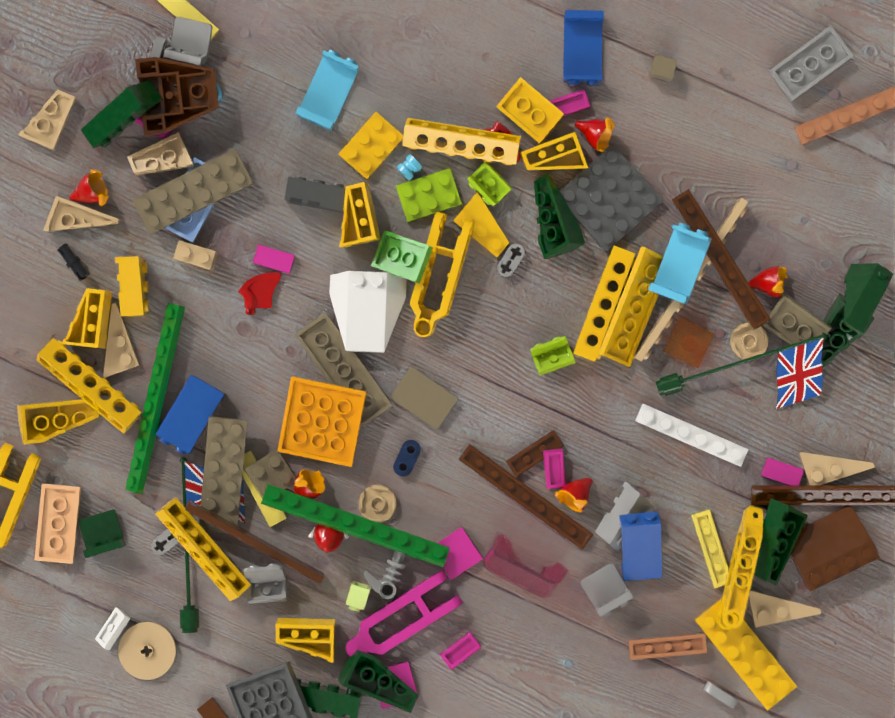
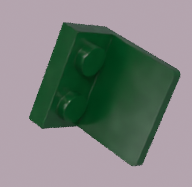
M115 509L78 520L86 550L83 551L85 558L126 546Z

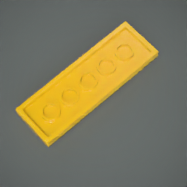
M641 246L598 354L630 367L659 295L648 289L650 284L655 281L664 256Z
M720 598L694 620L768 711L793 691L797 685L744 620L735 629L723 630L718 626L717 616L722 599ZM728 615V622L731 624L732 618Z

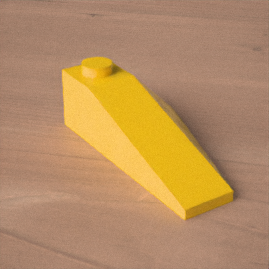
M83 399L17 405L23 444L45 442L99 417V413Z

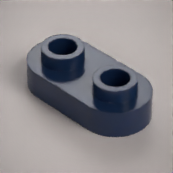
M407 440L402 445L393 466L397 475L407 476L411 473L421 451L417 441ZM409 446H413L415 448V451L413 453H409L407 451V448ZM401 463L406 464V470H400L399 466Z

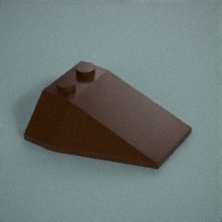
M158 57L135 59L139 83L150 80L163 98L143 114L144 136L164 134L219 108L214 69Z

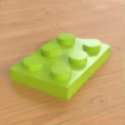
M450 168L396 185L407 222L462 205Z

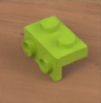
M484 162L467 178L469 186L474 191H479L483 201L492 206L497 205L513 189L489 162Z
M566 336L555 337L549 342L536 344L530 349L539 376L575 363Z

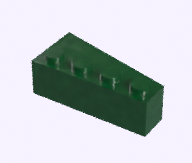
M150 80L128 86L89 121L81 131L93 149L100 146L104 148L112 142L111 139L122 134L124 129L133 124L163 98Z
M771 498L763 523V536L754 576L777 586L808 517L807 514Z
M297 678L307 706L312 708L313 712L323 714L329 711L334 717L339 718L346 715L350 716V718L358 717L362 693L349 688L347 690L339 689V685L335 684L322 686L317 681L304 683L301 682L302 679Z

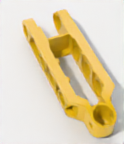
M436 212L426 244L433 247L420 284L415 283L410 300V306L416 315L414 331L420 337L431 336L435 331L437 321L450 314L474 229L473 221L464 219L461 235H458L455 249L451 250L439 246L447 214ZM441 254L454 258L451 271L447 274L449 278L445 291L442 292L443 299L440 309L435 311L425 308L423 302L436 256Z
M6 442L0 449V485L15 492L0 527V548L8 545L41 462V456L31 453L19 482L4 476L10 463L8 460L12 449L15 447Z
M748 506L743 512L717 616L718 626L723 630L738 628L743 622L763 536L762 508ZM745 541L749 543V548L746 546ZM741 559L745 562V567L741 564ZM737 578L740 580L741 585L737 584ZM728 615L732 618L731 624L728 622Z

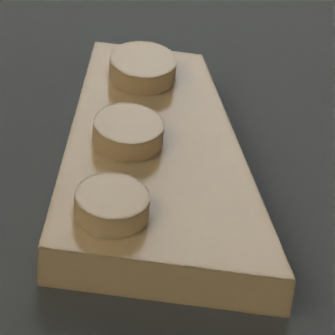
M57 90L18 136L55 151L76 97Z
M179 132L127 156L135 175L195 167Z

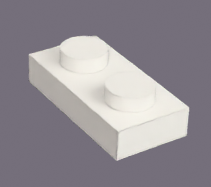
M115 607L95 640L104 649L110 650L127 625L130 617L122 609Z

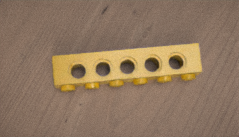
M407 118L402 146L412 150L424 149L430 153L442 152L448 156L460 155L467 159L478 158L485 162L496 161L504 165H516L521 136ZM420 134L426 135L428 139L421 138ZM443 137L447 142H441L438 138ZM457 141H464L466 145H460ZM476 144H483L485 148H478ZM495 147H501L504 151H497Z
M617 246L612 247L572 354L592 362L600 359L601 355L598 353L608 331L609 323H611L614 316L615 307L622 296L621 291L628 281L629 276L627 275L629 270L633 268L636 261L634 258L635 253ZM615 264L623 265L624 272L622 274H617L614 271ZM611 281L617 284L615 292H611L607 288V284ZM603 299L610 301L611 307L609 310L601 308L600 303ZM596 317L604 320L602 328H597L594 325ZM589 335H594L597 338L595 346H590L587 343Z
M53 338L38 353L36 361L123 434L139 419L141 414L139 407L135 403H130L126 400L121 391L113 389L108 380L100 378L91 366H86L81 361V358L67 350L66 345L62 344L61 341ZM61 357L65 362L60 363L56 358ZM71 370H77L80 374L73 375ZM91 382L95 387H87L85 383ZM105 394L109 399L103 400L100 395ZM115 407H121L124 412H117Z
M177 498L166 503L155 513L229 601L238 598L251 586L248 580L193 516L186 511Z

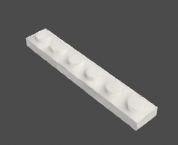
M643 403L635 419L640 424L739 467L742 466L748 452L747 448Z

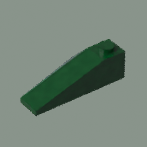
M546 173L534 181L535 204L539 208L537 224H540V235H538V242L543 258L549 259L572 252L584 245L585 241L574 215L550 174Z
M878 263L850 265L844 277V283H846V290L844 291V297H846L844 325L861 335L894 273Z
M840 293L823 320L832 329L827 334V338L823 339L822 368L830 363L841 351L846 350L857 338L862 337L875 319L874 316H871L861 335L844 325L846 297Z
M358 649L345 662L338 678V682L346 688L409 713L412 712L419 696L375 656Z

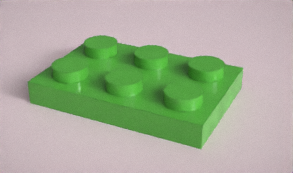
M384 230L371 266L420 284L433 247Z

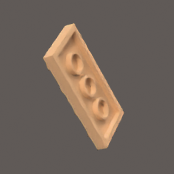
M42 483L34 560L74 563L81 487Z

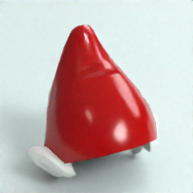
M317 524L308 536L314 538L318 548L325 553L335 551L344 539L349 538L346 533Z

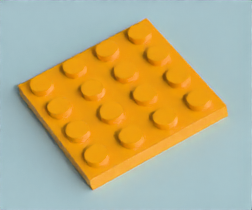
M291 376L277 452L352 467L367 391Z

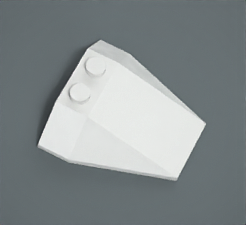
M346 271L330 275L329 294L346 351L385 352L406 299L407 279L387 272Z

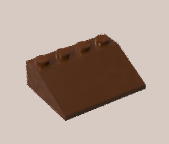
M847 505L804 526L790 555L806 589L809 591H813L880 558L852 505Z

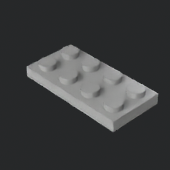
M830 25L768 72L790 102H792L854 55Z

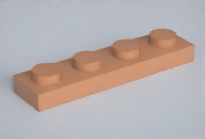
M705 633L628 640L630 660L707 653Z

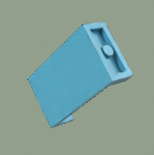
M329 50V52L323 51V58L300 107L298 106L295 114L300 118L332 131L358 74L359 66L356 65V61L350 58L344 60L339 57L340 54Z
M679 222L678 226L672 225L673 233L655 281L650 284L648 290L687 304L712 238L707 237V232L697 229V232L689 230L690 226Z

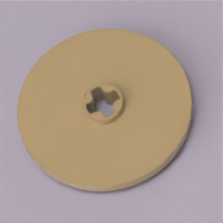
M141 622L133 625L123 634L119 642L118 656L121 665L130 675L138 679L151 680L162 676L171 668L176 657V644L171 633L162 625L154 622ZM145 646H148V649H152L149 656L142 652Z

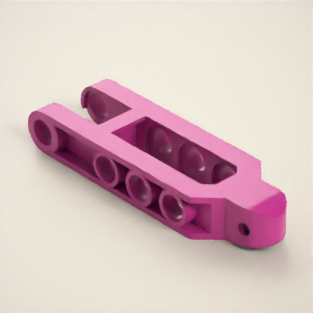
M440 570L364 618L361 622L359 633L347 642V654L351 657L358 649L365 653L372 652L382 655L461 605L463 601L459 594H457L446 603L443 602L430 610L421 596L448 578L445 572ZM414 600L423 617L414 623L408 624L405 629L397 634L394 633L383 643L375 644L369 635V628Z

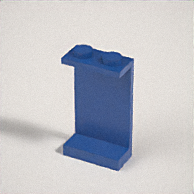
M565 10L563 82H567V85H579V82H587L589 86H596L602 82V21L604 19V11Z
M190 375L156 433L159 436L158 440L166 445H169V443L176 446L175 450L183 455L186 453L191 454L192 448L208 423L209 416H212L219 402L224 399L226 394L195 375Z
M658 511L619 515L622 533L623 563H621L623 580L662 578L661 522Z

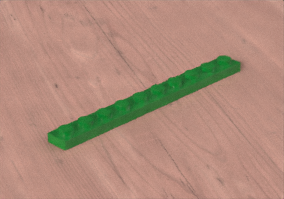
M168 303L165 311L164 323L156 350L155 362L152 367L143 415L135 442V450L126 481L125 490L137 494H143L185 311L184 306Z
M267 484L261 501L263 505L444 567L450 549L447 546Z

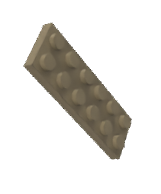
M235 148L133 199V202L148 233L151 235L252 185L253 182Z
M326 312L294 334L330 384L367 391L361 428L393 406L355 352L345 350L341 333Z
M209 416L201 506L238 526L248 420ZM199 518V525L205 532L228 534Z

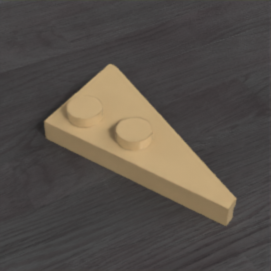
M56 196L43 230L51 232L119 224L120 219Z
M118 303L111 304L104 378L140 366L123 317L120 314Z
M804 452L798 453L808 485L826 484L875 468L871 462Z
M752 590L749 592L748 599L754 627L821 614L819 608Z

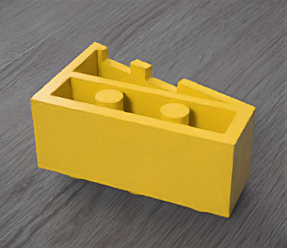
M576 132L519 152L525 170L588 168Z
M362 182L346 186L343 208L344 216L341 227L342 235L339 247L347 248L381 240L369 184Z
M139 256L115 257V263H119L117 281H119L120 292L118 294L121 316H147V312L150 309L149 300H146V292H149L148 281H145V273H148L147 262H144V259Z
M86 288L76 310V316L73 322H71L70 329L62 344L106 349L112 292Z
M278 618L276 622V643L297 651L307 652L314 657L318 656L327 659L333 663L335 658V619Z

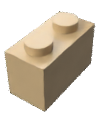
M179 240L173 259L213 271L218 252Z

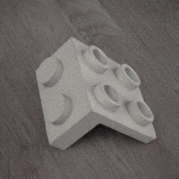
M177 17L174 23L171 47L164 50V57L170 58L169 60L183 61L196 66L206 63L212 25Z
M612 563L583 578L580 582L600 617L602 615L604 617L611 615L615 612L614 608L618 606L622 608L631 603L630 599L633 598Z
M269 564L265 567L252 565L244 569V576L251 584L247 589L248 604L287 601L286 577L282 566L278 564Z

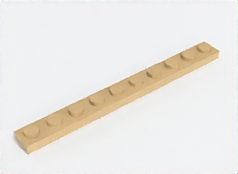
M743 198L737 201L717 231V235L723 244L726 242L725 236L727 233H732L737 226L735 223L739 216L742 218L748 209L745 207L748 201ZM707 255L704 258L700 272L696 279L698 281H700V279L703 277L705 273L703 269L706 266V264H711ZM673 299L670 301L634 355V359L642 362L643 359L645 361L652 353L650 348L653 344H658L663 336L660 333L664 327L667 329L673 321L672 315L674 312L678 313L684 303Z

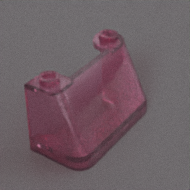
M496 532L484 556V567L488 571L539 597L545 598L550 596L564 579L568 569L556 562L554 565L544 566L541 573H538L509 558L512 551L511 542L505 538V535Z

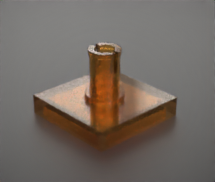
M679 317L663 352L698 368L715 333Z

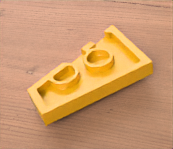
M477 192L453 222L462 229L464 219L473 221L474 229L471 237L498 258L509 244V241Z

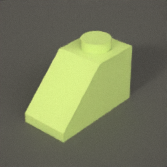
M357 581L352 582L346 601L349 609L360 612V609H365L371 589L370 585Z

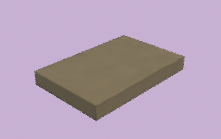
M786 293L769 314L771 320L763 324V326L789 345L822 335V333L827 335L832 329L831 326Z
M412 366L389 397L436 430L458 400L456 396Z

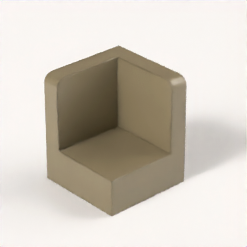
M655 55L649 77L671 82L677 60Z

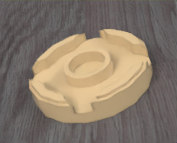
M746 322L738 325L733 330L730 336V346L737 357L747 359L765 353L769 339L762 326L753 330L750 323Z
M372 485L366 488L359 498L361 514L365 518L378 523L390 519L397 507L394 493L383 485Z

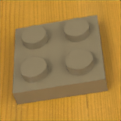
M278 449L244 469L261 498L264 496L267 484L286 489L295 483L296 478L281 454L277 452Z

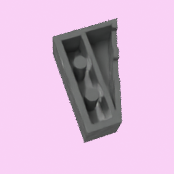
M288 177L284 200L288 204L344 213L346 188L338 183L327 185L324 181L320 180L312 182L307 181L303 177Z

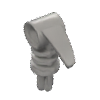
M394 551L392 560H387L390 566L389 568L386 567L385 570L388 572L383 575L382 580H377L367 570L364 572L368 584L382 598L391 599L395 596L397 590L396 582L400 581L398 576L402 575L400 570L406 567L403 564L406 554ZM387 584L391 585L393 592L385 594L382 587Z

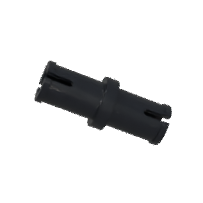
M67 243L60 246V249H57L66 261V266L71 268L79 281L89 276V273L80 263L81 259L75 256Z

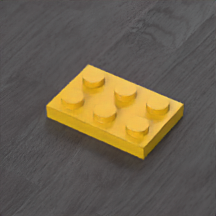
M521 77L496 106L539 144L565 115Z
M375 112L338 155L368 180L400 144L404 135L379 113Z

